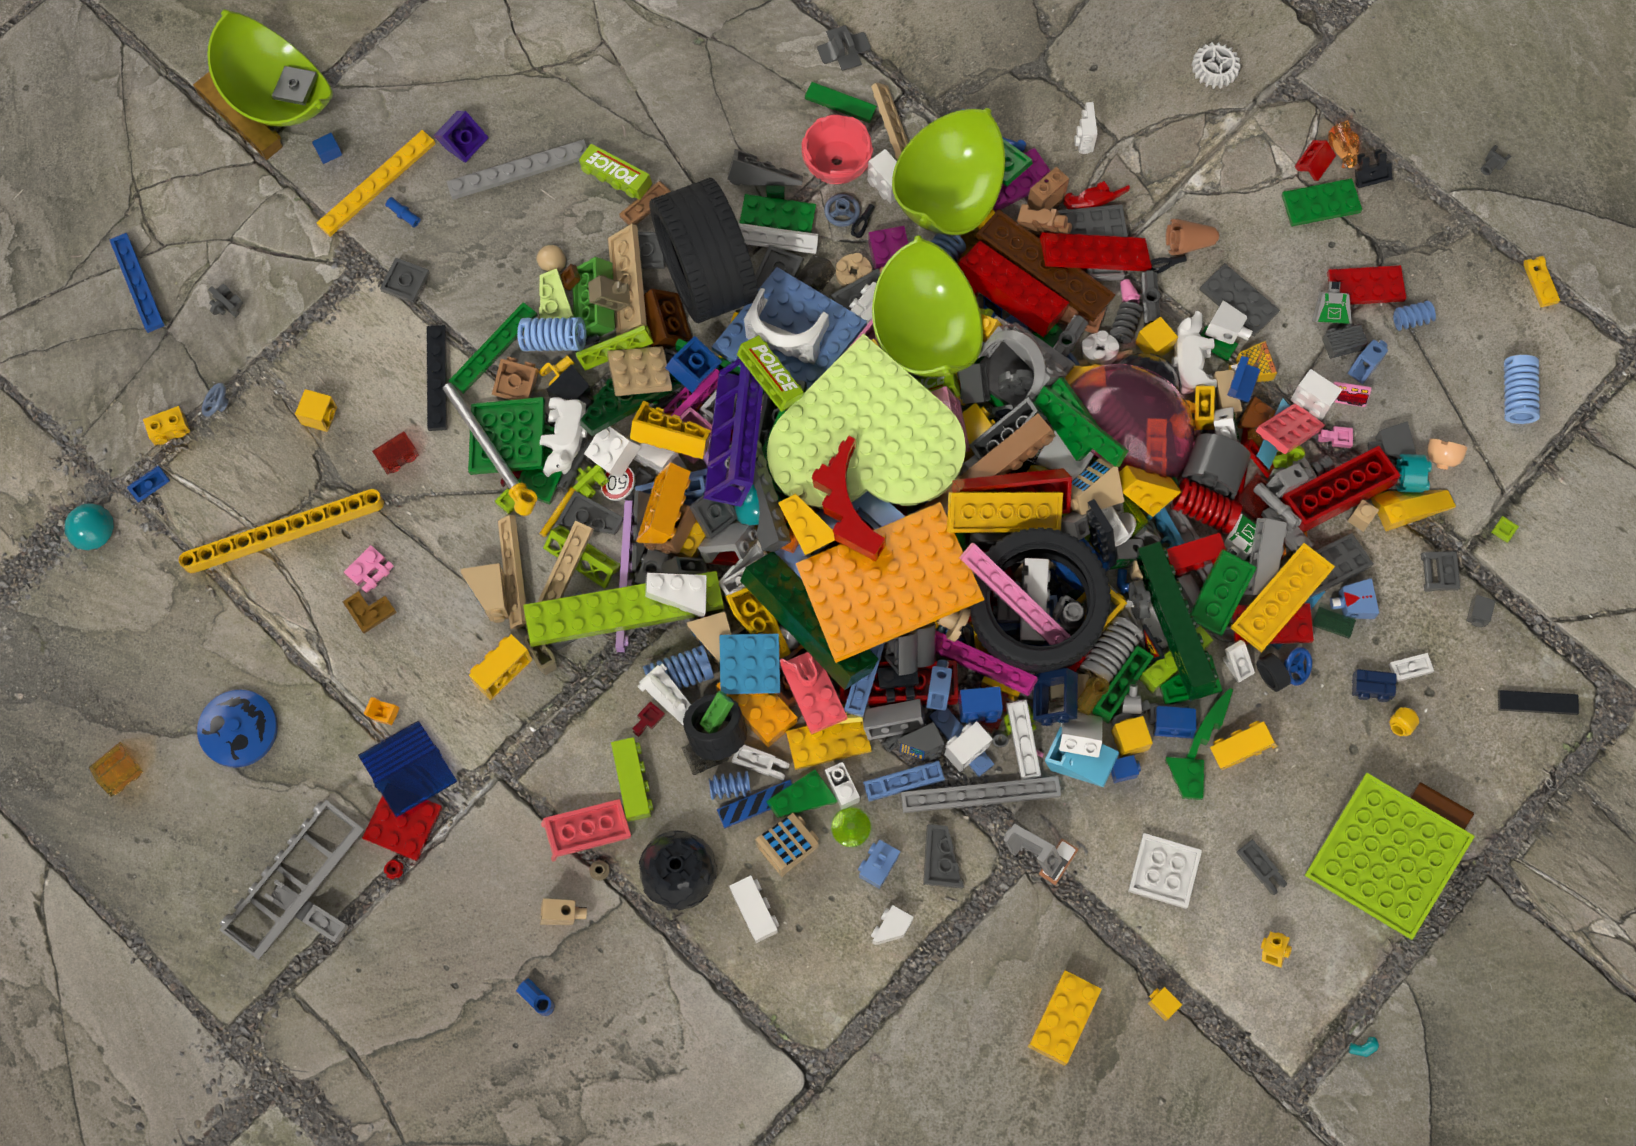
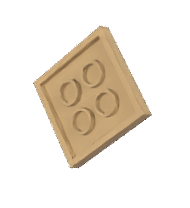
M663 346L607 351L615 396L672 391L669 371L665 368L667 362Z

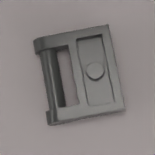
M1423 552L1420 554L1424 565L1425 592L1458 591L1460 589L1457 552ZM1431 560H1436L1438 583H1433Z

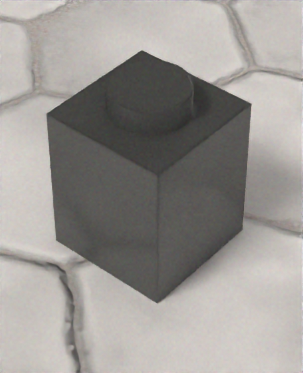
M1476 595L1471 600L1466 621L1472 623L1475 627H1486L1491 622L1496 600Z

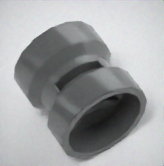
M1327 455L1321 457L1319 461L1309 463L1317 477L1335 468L1333 461Z

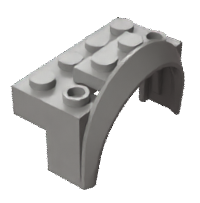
M1018 324L998 326L982 346L978 358L981 356L990 358L999 345L1005 342L1034 371L1033 385L1025 399L1029 397L1035 402L1043 386L1051 387L1060 377L1065 378L1067 376L1063 371V367L1059 363L1054 362L1045 348L1037 345V341L1029 333L1024 332L1025 330L1022 326Z

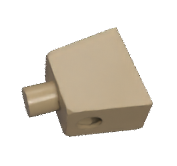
M543 899L541 903L540 925H573L575 919H586L587 907H575L574 900ZM567 910L569 914L564 915L561 911Z

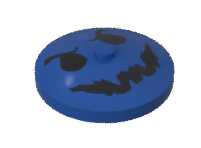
M248 690L227 691L211 700L202 711L197 726L198 741L205 754L216 763L233 768L245 767L263 758L273 746L278 730L277 717L272 706L259 694Z

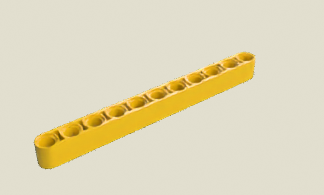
M369 489L185 551L179 556V564L188 573H196L377 512L383 508L384 500L377 490ZM378 498L376 502L370 503L371 499ZM359 504L358 508L352 509L353 505ZM341 510L340 514L333 515L335 511ZM323 516L320 521H315L317 517ZM304 522L302 527L297 528L299 523ZM286 528L284 533L278 534L281 529ZM263 535H267L266 539L260 540ZM249 541L246 546L242 547L243 542ZM231 547L228 552L223 553L225 548ZM212 553L210 558L205 559L207 554ZM193 559L192 564L186 565L189 560Z

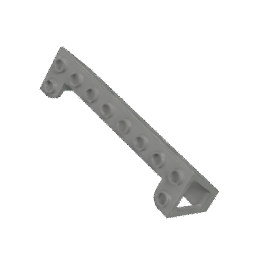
M327 800L324 803L320 801L313 809L315 814L312 819L307 818L302 823L300 828L303 830L298 836L294 834L287 842L289 847L285 851L281 849L275 856V864L272 867L269 865L261 874L262 880L259 883L254 882L248 889L250 893L245 900L241 898L234 906L237 910L232 915L227 914L219 923L222 926L219 929L221 932L258 960L364 831L361 826ZM325 809H329L352 827V830L333 853H330L307 835V831ZM302 838L328 857L327 861L307 885H304L281 867L283 860ZM276 870L302 890L281 917H277L254 898L255 894ZM250 902L275 921V925L256 948L250 946L229 928Z

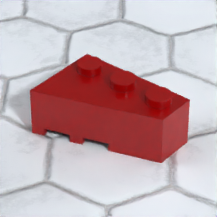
M1217 533L1168 548L1169 558L1167 560L1169 565H1173L1175 569L1174 577L1192 570H1200L1211 563L1214 565L1221 550H1226L1221 534Z

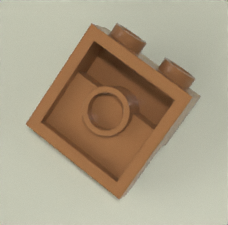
M507 356V360L501 359L492 395L509 400L531 398L540 369L535 368L536 364L525 361L524 364H520L516 358Z

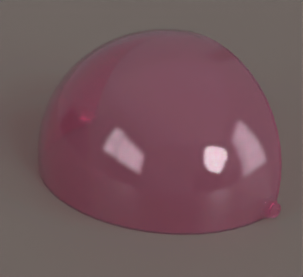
M1109 364L1086 371L1070 384L1098 426L1129 450L1120 467H1118L1122 470L1127 465L1145 470L1149 474L1156 473L1164 478H1173L1180 474L1193 448L1195 428L1191 410L1186 400L1169 381L1155 372L1142 367L1128 364ZM1092 449L1090 451L1097 457L1102 458L1095 450Z

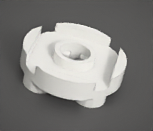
M1101 330L1098 333L1087 336L1083 340L1082 356L1088 363L1093 365L1095 363L1109 365L1117 359L1119 343L1106 331ZM1097 348H1104V351L1097 350Z

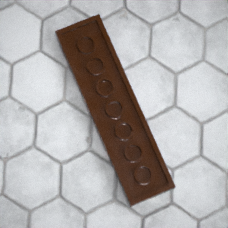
M999 209L976 234L979 240L1070 302L1069 305L1092 322L1099 317L1116 296V294L1080 268L1045 266L1040 239Z

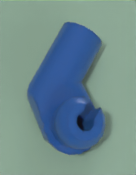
M1002 137L1021 152L1025 150L1026 142L1024 140L1015 142Z

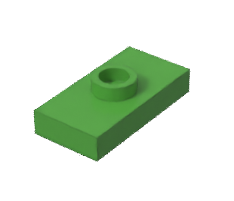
M718 691L699 724L709 734L718 732L734 702L724 692Z

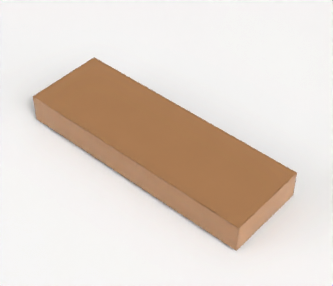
M658 181L645 193L641 200H635L619 214L620 218L628 225H637L651 213L650 200L671 191Z

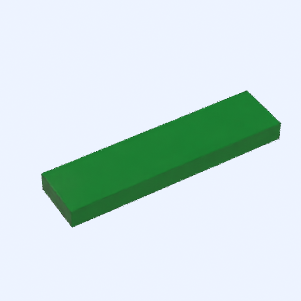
M811 82L805 94V99L867 123L871 122L877 110L876 105Z

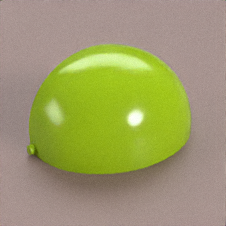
M226 9L221 12L222 17L216 23L208 43V67L215 87L233 109L261 124L284 127L306 122L319 114L328 105L333 97L328 81L316 66L297 48L267 26L246 15ZM284 66L313 71L318 74L306 105L273 99L272 94Z
M989 108L983 110H960L936 119L917 133L900 154L892 176L893 194L902 211L920 227L943 235L965 234L979 226L994 207L1004 177L1005 150L1000 129L992 117V111Z
M920 235L915 236L913 242L903 246L889 259L878 278L872 301L873 327L882 350L897 362L903 370L925 377L949 376L970 367L979 357L983 342L981 313L969 281L954 259L938 245L924 240Z

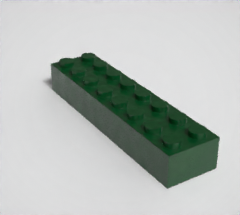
M1157 542L1138 548L1136 561L1143 576L1145 589L1150 593L1151 604L1189 700L1193 701L1212 695L1218 677L1215 669L1210 667L1208 651H1204L1202 647V636L1196 632L1195 619L1189 615L1188 601L1186 598L1183 599L1181 595V584L1175 580V569L1172 564L1169 565L1167 560L1169 558L1167 549L1165 547L1162 548L1161 543Z
M770 552L745 567L740 582L844 690L873 671L879 658L870 649L835 663L802 579L775 552Z

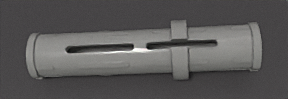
M1263 483L1258 484L1254 488V493L1262 498L1277 513V516L1286 521L1292 529L1297 528L1301 524L1302 520L1293 513L1291 507L1285 505Z

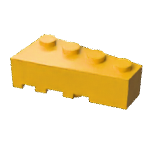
M643 401L632 420L630 439L657 448L671 450L675 453L703 459L709 447L711 430L691 421L683 422L679 416L675 414L673 416L664 413V409L659 407L654 409L649 407L648 402Z

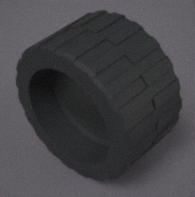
M712 694L696 700L688 707L684 714L683 727L690 746L697 756L709 760H722L737 753L743 747L748 732L740 706L729 697L734 702L724 720L728 721L729 724L724 729L715 733H701L704 728L699 723L716 694Z

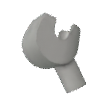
M1130 685L1129 694L1124 699L1123 713H1142L1141 697L1137 695L1138 685Z

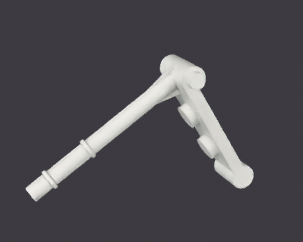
M663 664L657 665L639 682L638 688L642 692L646 689L652 697L684 725V714L691 704L665 673L667 668Z

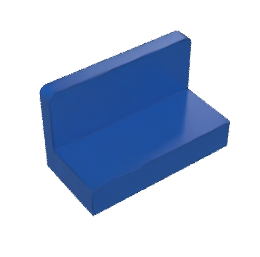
M1241 356L1227 396L1249 402L1260 369L1247 365L1249 358Z
M1157 706L1154 736L1193 739L1196 732V709Z

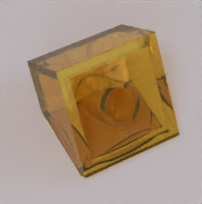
M121 741L89 766L95 781L110 797L122 792L128 783L137 780L143 772L140 764Z

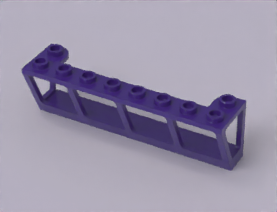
M740 358L718 373L704 499L739 507L742 506L754 481L763 388ZM741 364L739 376L728 373ZM735 394H737L736 411L733 417ZM734 424L731 449H729L732 425ZM730 457L729 473L726 480L727 467L725 466V461ZM735 484L739 486H744V489L741 492L740 489L729 485Z

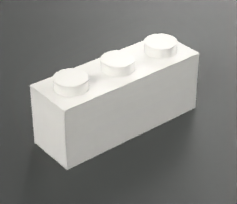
M749 876L729 886L756 943L778 933L776 927L779 926L775 915H770L768 909L771 907L767 898L761 897L759 891L762 888L757 879L753 880L752 876Z

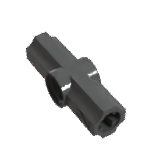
M1154 271L1141 273V305L1143 307L1144 326L1160 317V292L1158 291L1157 272ZM1151 297L1154 301H1150L1147 298Z
M1074 315L1064 332L1059 335V340L1053 348L1067 357L1074 350L1075 344L1088 326V322L1083 317ZM1070 340L1072 343L1065 345L1062 341Z

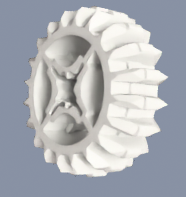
M1212 42L1209 46L1205 44L1203 48L1198 49L1192 61V71L1195 73V79L1200 78V84L1205 82L1206 87L1212 85L1213 89L1217 85L1220 89L1223 85L1227 87L1229 83L1234 82L1239 74L1240 58L1237 57V52H1232V47L1226 48V44L1220 46L1219 42L1217 45H1214Z

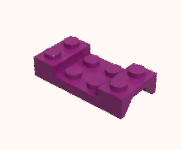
M1035 148L1024 153L1032 159L1033 164L1008 186L1002 183L999 196L992 208L994 212L998 209L1002 210L1028 196L1030 188L1051 172Z

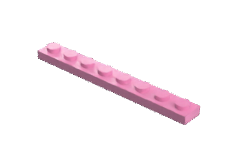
M971 543L959 557L1048 644L1055 645L1071 637L976 544Z

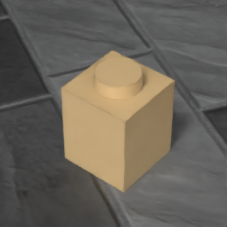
M1362 500L1347 522L1364 532L1379 509Z

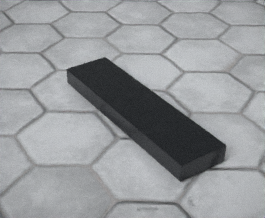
M1499 690L1498 711L1578 715V694Z

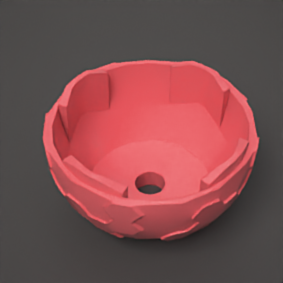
M829 115L817 119L806 131L805 137L802 140V155L807 168L816 178L829 184H845L857 179L866 170L868 161L871 160L873 155V147L866 126L858 119L841 115ZM835 159H839L842 161V163L840 165H835L832 163V161Z

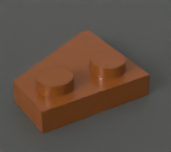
M1253 397L1237 427L1240 429L1251 428L1253 431H1256L1261 424L1274 417L1276 411L1257 397Z

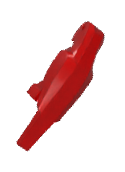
M1103 181L1098 183L1096 187L1086 189L1079 196H1074L1072 193L1066 194L1064 205L1067 209L1100 207L1128 192L1130 186L1128 185L1115 192H1110L1108 185Z

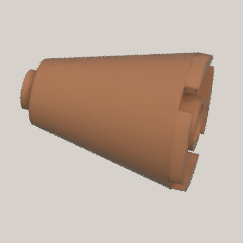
M1171 219L1172 223L1167 225L1166 245H1170L1171 250L1168 251L1171 255L1177 256L1213 246L1219 240V232L1215 227L1181 219Z

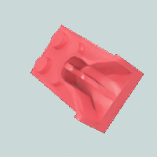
M808 652L788 661L779 659L780 667L811 734L847 720V715L826 670Z
M620 799L546 817L541 822V826L545 828L553 854L551 857L552 862L556 861L559 856L618 842L631 837Z

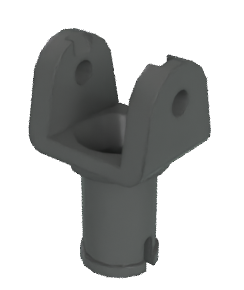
M1494 145L1485 158L1486 163L1481 167V172L1484 175H1490L1495 168L1501 170L1512 156L1508 154L1505 158L1495 152L1498 146Z

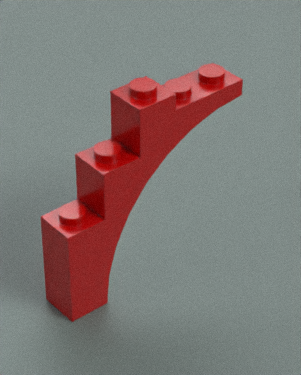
M848 436L846 441L843 440L840 443L838 454L836 457L833 456L828 466L822 464L819 469L817 468L812 475L813 486L828 494L824 498L822 505L824 514L838 520L833 528L835 541L877 561L886 546L885 538L873 531L859 517L852 506L847 492V470L850 459L856 449V439Z

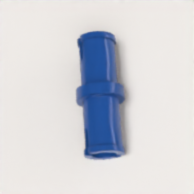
M393 197L387 200L385 206L396 213L399 219L405 220L414 228L420 223L421 219L409 211L406 205L403 206Z

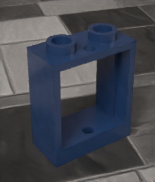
M1068 668L1034 674V676H1037L1038 681L1034 686L1033 720L1041 723L1042 726H1052L1056 722L1068 723L1069 720L1077 719L1078 673ZM1064 684V711L1048 714L1049 687Z

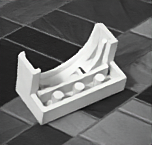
M760 288L744 318L746 338L750 340L759 335L771 350L776 349L784 355L796 357L804 363L815 364L820 354V342L829 326V315L823 312L813 327L803 333L794 334L759 319L768 299L764 298L765 289Z

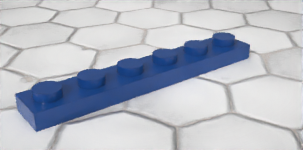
M124 233L109 239L145 330L149 333L164 327L165 324L128 234Z

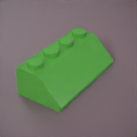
M594 257L577 267L580 281L573 287V314L575 318L581 317L584 320L586 337L589 335L593 336L596 333L598 336H603L615 330L614 310L589 303L588 282L601 275L613 280V263Z

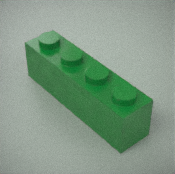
M1137 645L1094 707L1092 714L1102 717V720L1108 724L1124 702L1125 696L1129 694L1130 685L1137 683L1154 656Z

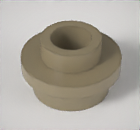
M598 860L591 864L589 872L594 880L602 881L608 877L610 869L606 862ZM598 867L603 868V871L600 874L596 873V869Z

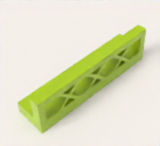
M641 326L576 353V357L586 371L608 362L607 351L638 349L653 344L650 329L648 326Z
M562 525L555 527L551 530L543 549L558 558L570 531ZM553 539L559 543L560 549L556 550L550 546ZM587 543L575 570L605 589L608 587L612 576L620 571L621 564ZM583 560L589 562L590 570H586L583 567ZM601 570L607 574L605 581L599 578L597 571Z

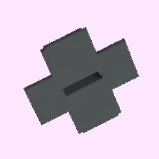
M846 25L826 31L829 42L817 46L824 64L838 60L842 71L862 65L858 54L871 50L864 32L850 34ZM845 47L847 49L848 55H845Z

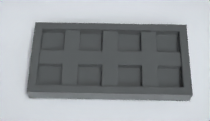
M1122 204L1057 210L1060 215L1067 216L1068 223L1072 224L1070 234L1128 237Z
M1225 263L1199 289L1219 307L1222 301H1225L1246 315L1247 320L1243 326L1252 330L1251 335L1254 337L1280 311Z
M1353 533L1316 551L1333 564L1335 568L1310 598L1373 566L1374 563Z

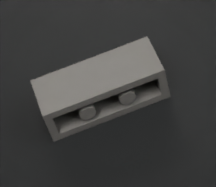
M920 699L865 709L863 727L868 740L914 732L926 726L925 711Z

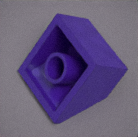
M456 111L433 135L446 150L464 163L489 138L466 111Z

